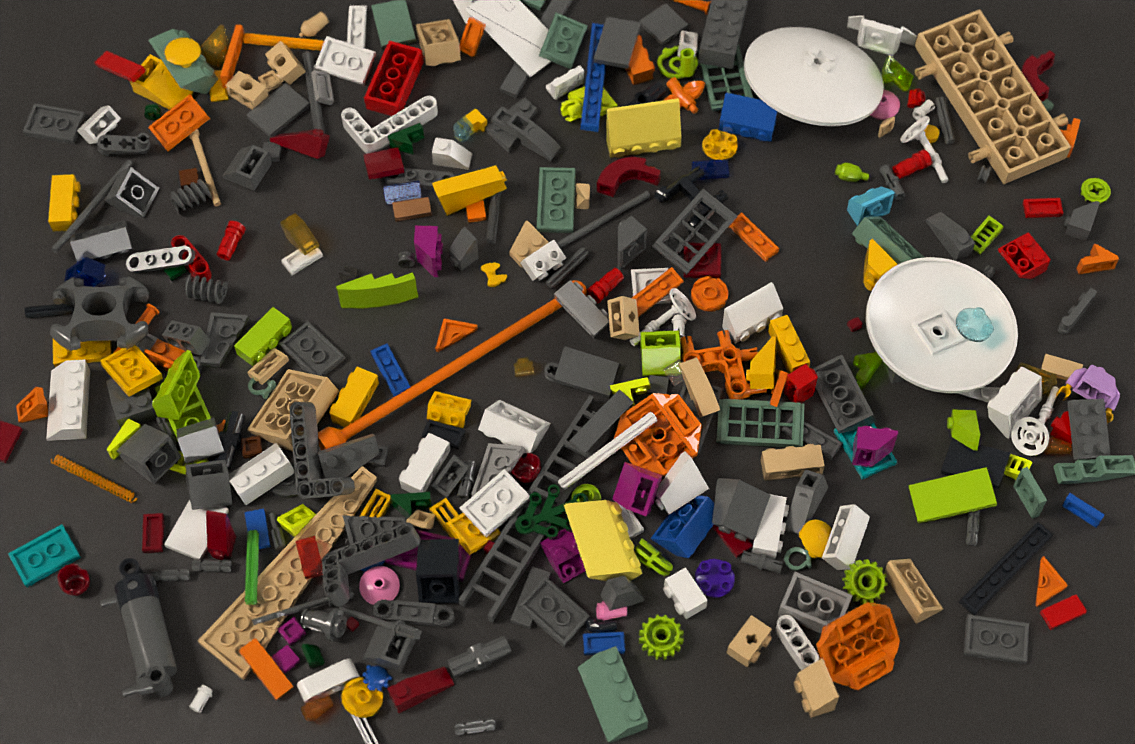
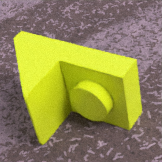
M648 377L610 385V389L613 394L620 389L634 402L633 393L637 395L647 393V390L651 389Z
M301 504L279 516L277 521L284 530L293 537H296L316 514L304 504Z

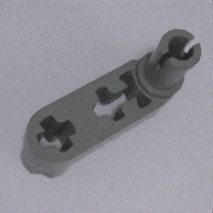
M140 133L138 137L102 135L97 142V150L102 156H109L110 154H146L150 149L149 136L146 133ZM122 142H126V145H128L125 149L122 148ZM132 142H135L134 149H132V146H130L132 145Z

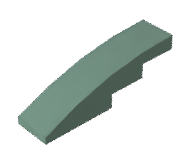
M1133 455L1098 456L1096 459H1078L1075 463H1057L1053 466L1058 484L1097 482L1135 475Z

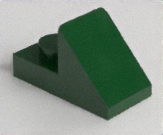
M421 123L388 135L390 149L399 148L401 152L414 155L412 143L424 138Z
M430 492L390 494L392 506L407 519L412 515V508L423 510L427 507H432Z

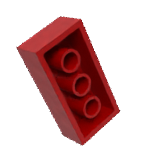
M393 41L388 42L364 96L367 110L393 116L404 109L424 63L422 49Z

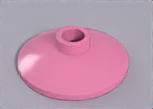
M883 90L880 104L870 116L879 120L895 116L900 108L899 99L892 92Z
M375 566L368 569L362 575L359 589L364 600L374 605L381 599L393 601L399 593L400 582L397 574L392 569L385 566ZM377 581L383 582L380 587L375 586V583Z

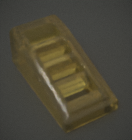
M1020 362L1015 372L1022 366L1042 377V394L1049 396L1052 387L1057 383V374Z

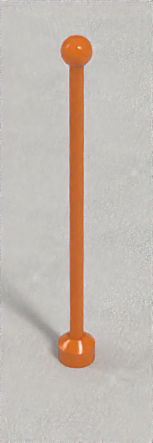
M573 280V283L576 281L583 288L582 293L587 297L586 286L580 281ZM556 299L551 300L340 430L328 426L319 431L318 441L321 451L346 443L347 439L536 324L562 306Z

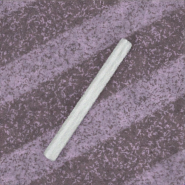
M649 412L558 481L559 485L564 490L657 422L654 413Z

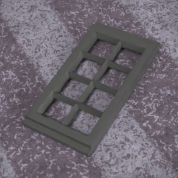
M702 189L652 247L687 275L735 221L737 215L706 190ZM701 201L712 209L706 217L694 209ZM691 212L702 220L696 228H693L685 221ZM714 212L725 219V222L719 228L708 220ZM681 223L692 231L685 240L674 232ZM704 223L716 231L709 240L698 232ZM695 234L706 242L699 251L688 243ZM670 235H673L682 243L676 251H673L664 243ZM684 246L696 254L689 262L678 255Z

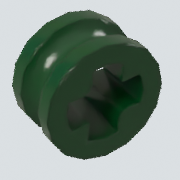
M148 104L145 106L144 116L146 119L155 121L160 118L161 108L158 105Z

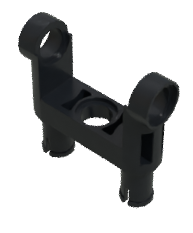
M697 166L687 175H681L670 185L660 187L655 192L654 197L660 203L665 200L667 202L681 191L692 201L700 192L693 183L705 174ZM720 190V192L713 196L721 203L729 199L723 190ZM703 201L696 206L699 209L698 212L704 217L712 210ZM694 214L690 217L691 220L688 221V224L696 228L702 220ZM685 226V229L691 234L692 231Z

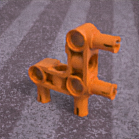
M723 330L717 333L720 347L694 350L691 336H687V342L685 336L680 339L683 349L682 362L697 358L704 372L716 370L722 372L725 377V389L729 399L744 400L753 394L767 393V389H751L750 383L746 382L742 361L752 360L758 354L757 347L743 350L735 348L731 343L728 330H724L725 334H723ZM733 390H740L741 392L736 393Z

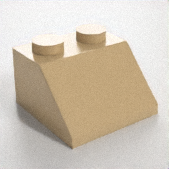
M820 659L797 673L794 686L797 693H801L803 697L802 705L805 712H809L812 718L833 711L839 696L824 660Z

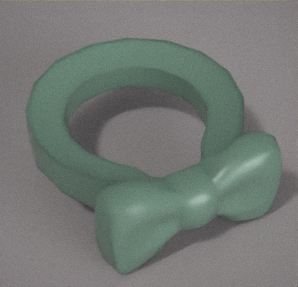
M252 378L248 383L250 393L262 395L264 399H267L269 393L277 386L274 380L270 381L268 379L266 381L268 385L266 389L254 390L253 385L258 381Z
M794 547L786 552L784 561L789 569L800 571L807 566L808 569L812 568V557H810L806 548L804 550L800 547ZM799 552L805 555L807 560L800 566H793L789 563L791 554Z

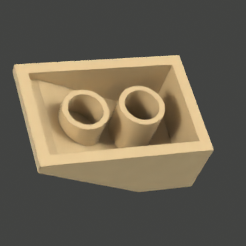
M450 19L416 24L426 66H436L439 63L446 62L454 63L461 60L459 40Z

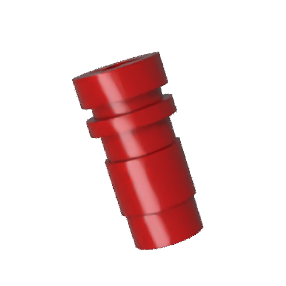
M922 149L913 154L911 158H907L893 166L892 170L894 175L901 179L917 170L921 171L931 166L932 159L929 153Z
M229 221L224 232L225 236L216 254L219 258L226 261L231 259L238 241L242 239V235L246 230L244 225L236 221Z
M613 268L599 282L596 281L587 289V295H590L599 304L608 296V292L612 291L624 279L622 272L617 268Z

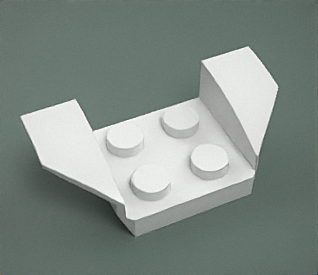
M850 16L848 18L847 27L859 30L857 41L860 47L892 56L898 51L900 42L915 45L916 35L904 27H901L900 30L893 26L866 20L864 16Z

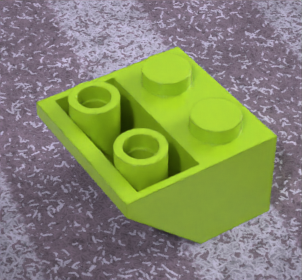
M679 330L641 332L642 376L681 375L678 365L681 363Z

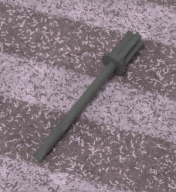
M349 586V599L354 596L351 586ZM325 593L326 597L252 619L253 625H257L325 603L332 607L333 603Z
M342 606L339 607V609L344 610V614L392 629L393 635L396 637L404 636L417 641L420 639L422 631L405 625L401 620L396 621L394 624Z

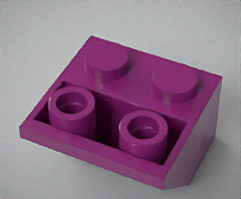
M415 225L414 245L417 261L433 277H438V270H442V233L438 232V226Z
M858 427L853 443L852 465L874 466L893 451L898 431L891 428Z
M625 462L612 500L627 510L647 516L651 512L663 475Z
M564 529L558 532L556 539L550 540L547 538L540 542L548 561L563 583L586 571L573 531L569 532Z

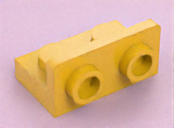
M434 391L428 403L427 419L463 428L472 400Z

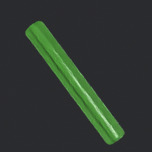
M249 530L247 532L245 603L247 605H255L257 603L259 533L257 530Z

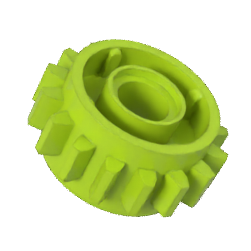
M869 559L863 562L857 560L856 565L854 563L850 564V570L844 571L846 576L842 578V581L845 582L843 589H846L848 594L853 595V602L860 600V604H865L866 602L874 603V599L880 600V594L886 592L884 586L887 585L885 582V577L887 576L882 573L883 568L877 567V562L870 563ZM863 577H865L868 581L866 587H864L862 584Z
M657 614L654 619L649 617L648 623L643 622L642 628L644 630L639 631V635L642 636L639 638V643L643 644L642 650H647L649 657L653 655L656 660L659 657L667 660V656H675V650L680 651V645L684 641L681 637L684 632L679 630L681 625L674 622L675 618L669 619L667 615L659 617ZM659 634H663L667 638L665 640H659L656 638V636Z

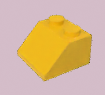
M873 239L869 241L864 263L863 283L869 291L873 290L875 284L887 271L898 265Z

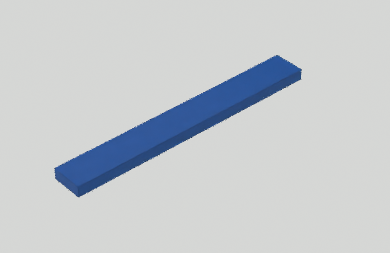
M592 23L580 130L598 132L605 74V64L594 63V56L604 27L601 24Z

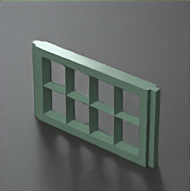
M739 45L735 57L736 61L734 62V65L738 66L739 73L726 74L725 68L721 67L723 75L710 77L708 69L720 67L699 63L712 111L722 110L724 100L716 101L714 93L725 91L731 93L732 90L744 89L745 96L753 98L750 85L745 76L744 62ZM697 49L698 60H699V50H700V49ZM741 77L742 85L729 86V78ZM724 79L726 87L713 89L711 81Z
M719 399L720 410L718 411L716 443L803 447L804 404L779 402L778 406L775 407L769 404L770 401ZM730 407H742L741 420H729ZM747 408H759L758 421H746ZM764 409H776V422H763ZM781 410H793V423H780ZM729 423L741 424L740 437L728 436ZM746 424L758 425V438L745 437ZM763 425L775 426V439L762 438ZM780 426L792 427V440L779 439Z

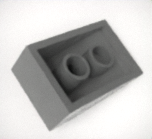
M114 379L106 381L112 407L120 428H122L127 419L143 424L157 418V414L152 406L153 397L149 387L128 397Z

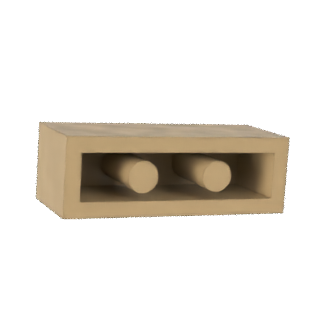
M807 444L804 447L796 448L788 446L778 450L770 448L762 451L761 455L764 481L802 477L805 469L823 474L825 467L821 445Z

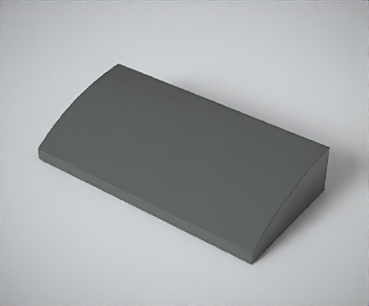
M843 355L813 368L818 377L816 389L838 433L858 429V427L876 422L874 414Z

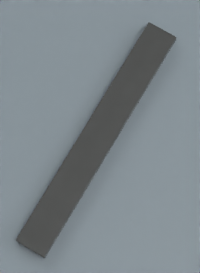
M552 0L540 22L549 30L555 13L564 16L573 0ZM516 62L500 87L501 93L514 98L518 96L529 77Z

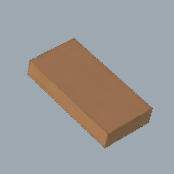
M428 197L392 203L395 221L432 216Z

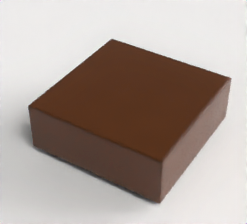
M197 168L179 171L182 189H184L185 185L191 188V182L197 185V180L199 179Z
M260 435L241 438L244 459L256 457L263 452Z

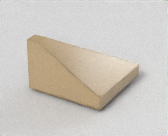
M894 116L882 122L878 134L879 138L893 129L895 123Z

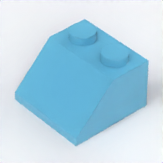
M881 186L876 189L872 188L860 196L852 197L848 202L847 211L858 226L864 217H881L890 213L895 193L893 190Z

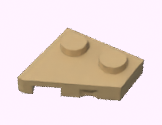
M527 220L509 251L510 256L520 267H523L520 263L522 260L549 242Z

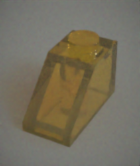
M220 25L200 46L201 55L206 58V61L218 68L225 62L228 52L227 37L223 25Z
M296 213L280 222L286 238L304 256L320 246L306 223Z

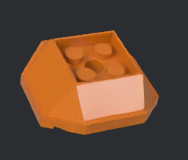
M653 393L620 416L614 439L649 412L654 413L657 422L624 445L621 450L631 464L665 477L684 451L692 459L698 456L702 425L679 394ZM657 434H664L663 438L655 439Z
M867 602L823 626L821 638L816 646L820 658L825 662L832 681L859 690L892 671L894 666L893 660L898 651L900 639L890 608L883 604Z

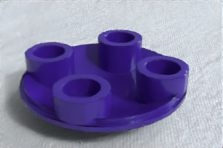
M709 559L702 561L697 567L695 582L703 594L710 597H722L732 590L735 583V575L729 562Z

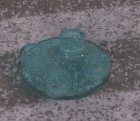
M981 307L963 309L956 317L957 330L964 338L972 342H983L994 331L991 320Z

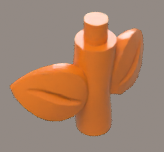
M676 77L671 78L666 86L672 94L664 100L679 98L680 108L683 106L687 111L690 110L693 114L696 113L698 108L694 99H697L702 94L705 82L691 81L682 87Z

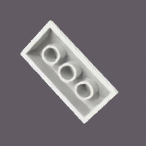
M85 359L67 360L51 370L47 441L86 439L90 368Z

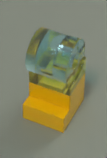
M474 109L454 124L455 139L465 142L470 138V135L479 129L484 132L485 127L488 125L487 119L477 109Z

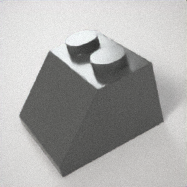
M130 167L120 171L105 201L118 211L144 218L159 187Z
M633 216L622 220L618 225L617 269L619 270L623 269L646 249L647 229Z

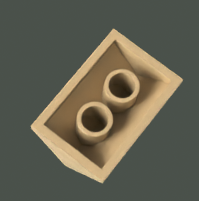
M911 559L890 560L887 563L884 574L916 624L943 610Z

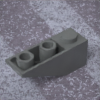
M805 469L796 486L786 521V531L799 535V531L804 524L812 519L828 489L827 482L822 474Z

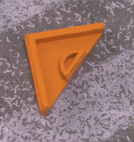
M444 318L435 351L439 352L477 331L478 325Z
M775 369V373H777L776 381H774V389H771L772 397L769 404L777 407L788 373Z
M1044 556L1040 560L1035 604L1037 607L1068 586Z

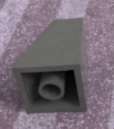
M144 424L117 450L125 463L153 484L182 457L169 435L147 424Z
M718 478L712 524L718 526V530L723 533L730 534L731 532L735 534L734 538L738 540H755L771 495L741 480Z

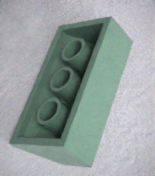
M171 29L150 38V44L180 88L202 94L209 92L218 78L214 74V70L207 64L206 58L200 54L199 58L191 63V66L188 68H183L181 65H175L166 60L165 48L168 43L177 38H189L190 35L187 32Z
M880 216L864 217L852 233L856 238V242L867 249L869 241L873 239L897 264L912 259L925 258Z
M616 646L595 654L578 667L608 744L647 729L648 720Z

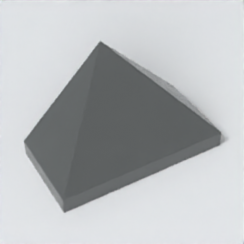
M453 455L432 484V487L445 497H448L470 466L456 455Z

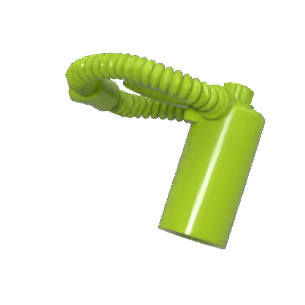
M679 46L669 49L664 48L662 55L657 60L661 73L667 78L676 77L677 79L693 76L699 63L696 56L694 58V51L691 48L682 49L680 57H674L669 61V67L678 74L666 71L662 61L678 51ZM680 61L681 66L679 69L673 65V62Z

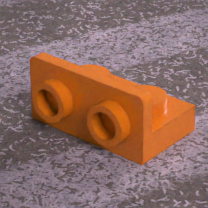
M157 339L151 350L145 349L144 354L154 366L159 365L168 372L174 361L185 351Z

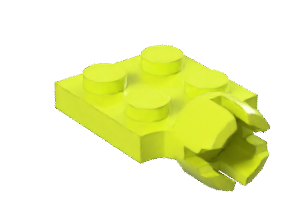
M585 86L568 94L569 100L561 103L562 116L570 115V117L565 118L566 121L571 122L582 118ZM604 87L600 116L607 114V109L617 108V104Z

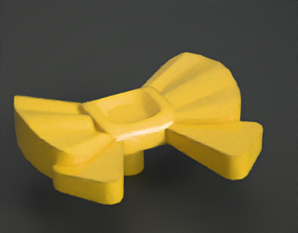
M493 262L481 266V270L488 277L487 285L489 287H496L501 284V281L505 282L507 279L506 274L496 275L495 271L500 267L499 263Z

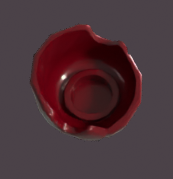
M527 453L525 458H520L511 471L513 477L520 483L535 481L541 472V461L538 456Z
M75 563L65 565L59 570L57 576L61 590L71 596L83 594L89 588L91 582L87 570L80 568Z

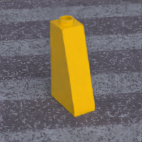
M492 166L436 181L432 185L448 216L466 208L467 205L479 202L507 189L504 183L507 179L503 171L499 172L497 166Z

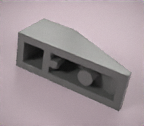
M939 212L925 220L954 261L958 262L972 254L975 245L973 239L963 227L944 213Z

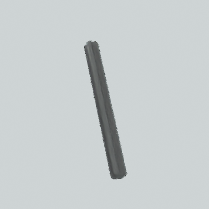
M306 51V53L302 54L306 71L305 77L313 128L323 130L325 133L321 104L315 100L311 72L315 69L313 55Z

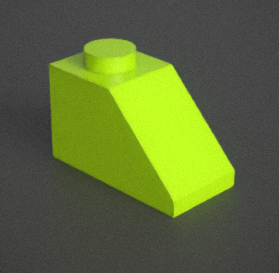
M952 409L951 417L947 419V428L951 430V436L972 450H978L980 431L976 410Z

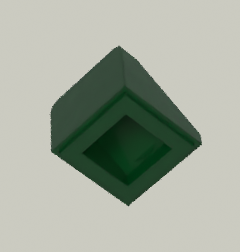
M302 644L301 648L311 669L325 663L317 645Z

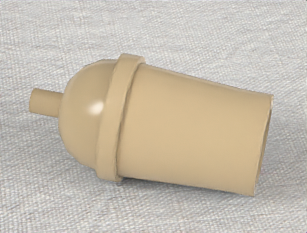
M319 12L309 20L304 21L299 36L314 37L318 31L329 23L327 17L322 12Z

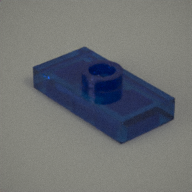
M727 159L691 161L692 170L699 166L705 174L698 180L729 178Z
M419 180L383 186L386 205L422 198Z

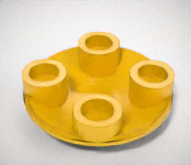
M190 38L174 39L165 48L166 60L175 65H181L183 68L190 67L191 63L195 62L201 54L199 44Z
M713 129L704 138L702 149L712 159H729L738 150L737 137L733 134Z
M810 520L799 531V537L812 558H822L832 530L827 523L821 520Z

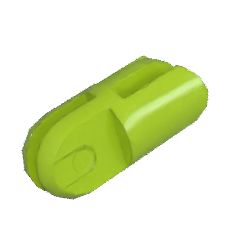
M642 538L639 542L641 545L635 547V554L638 560L662 576H668L670 574L669 571L673 569V565L661 556L662 553Z

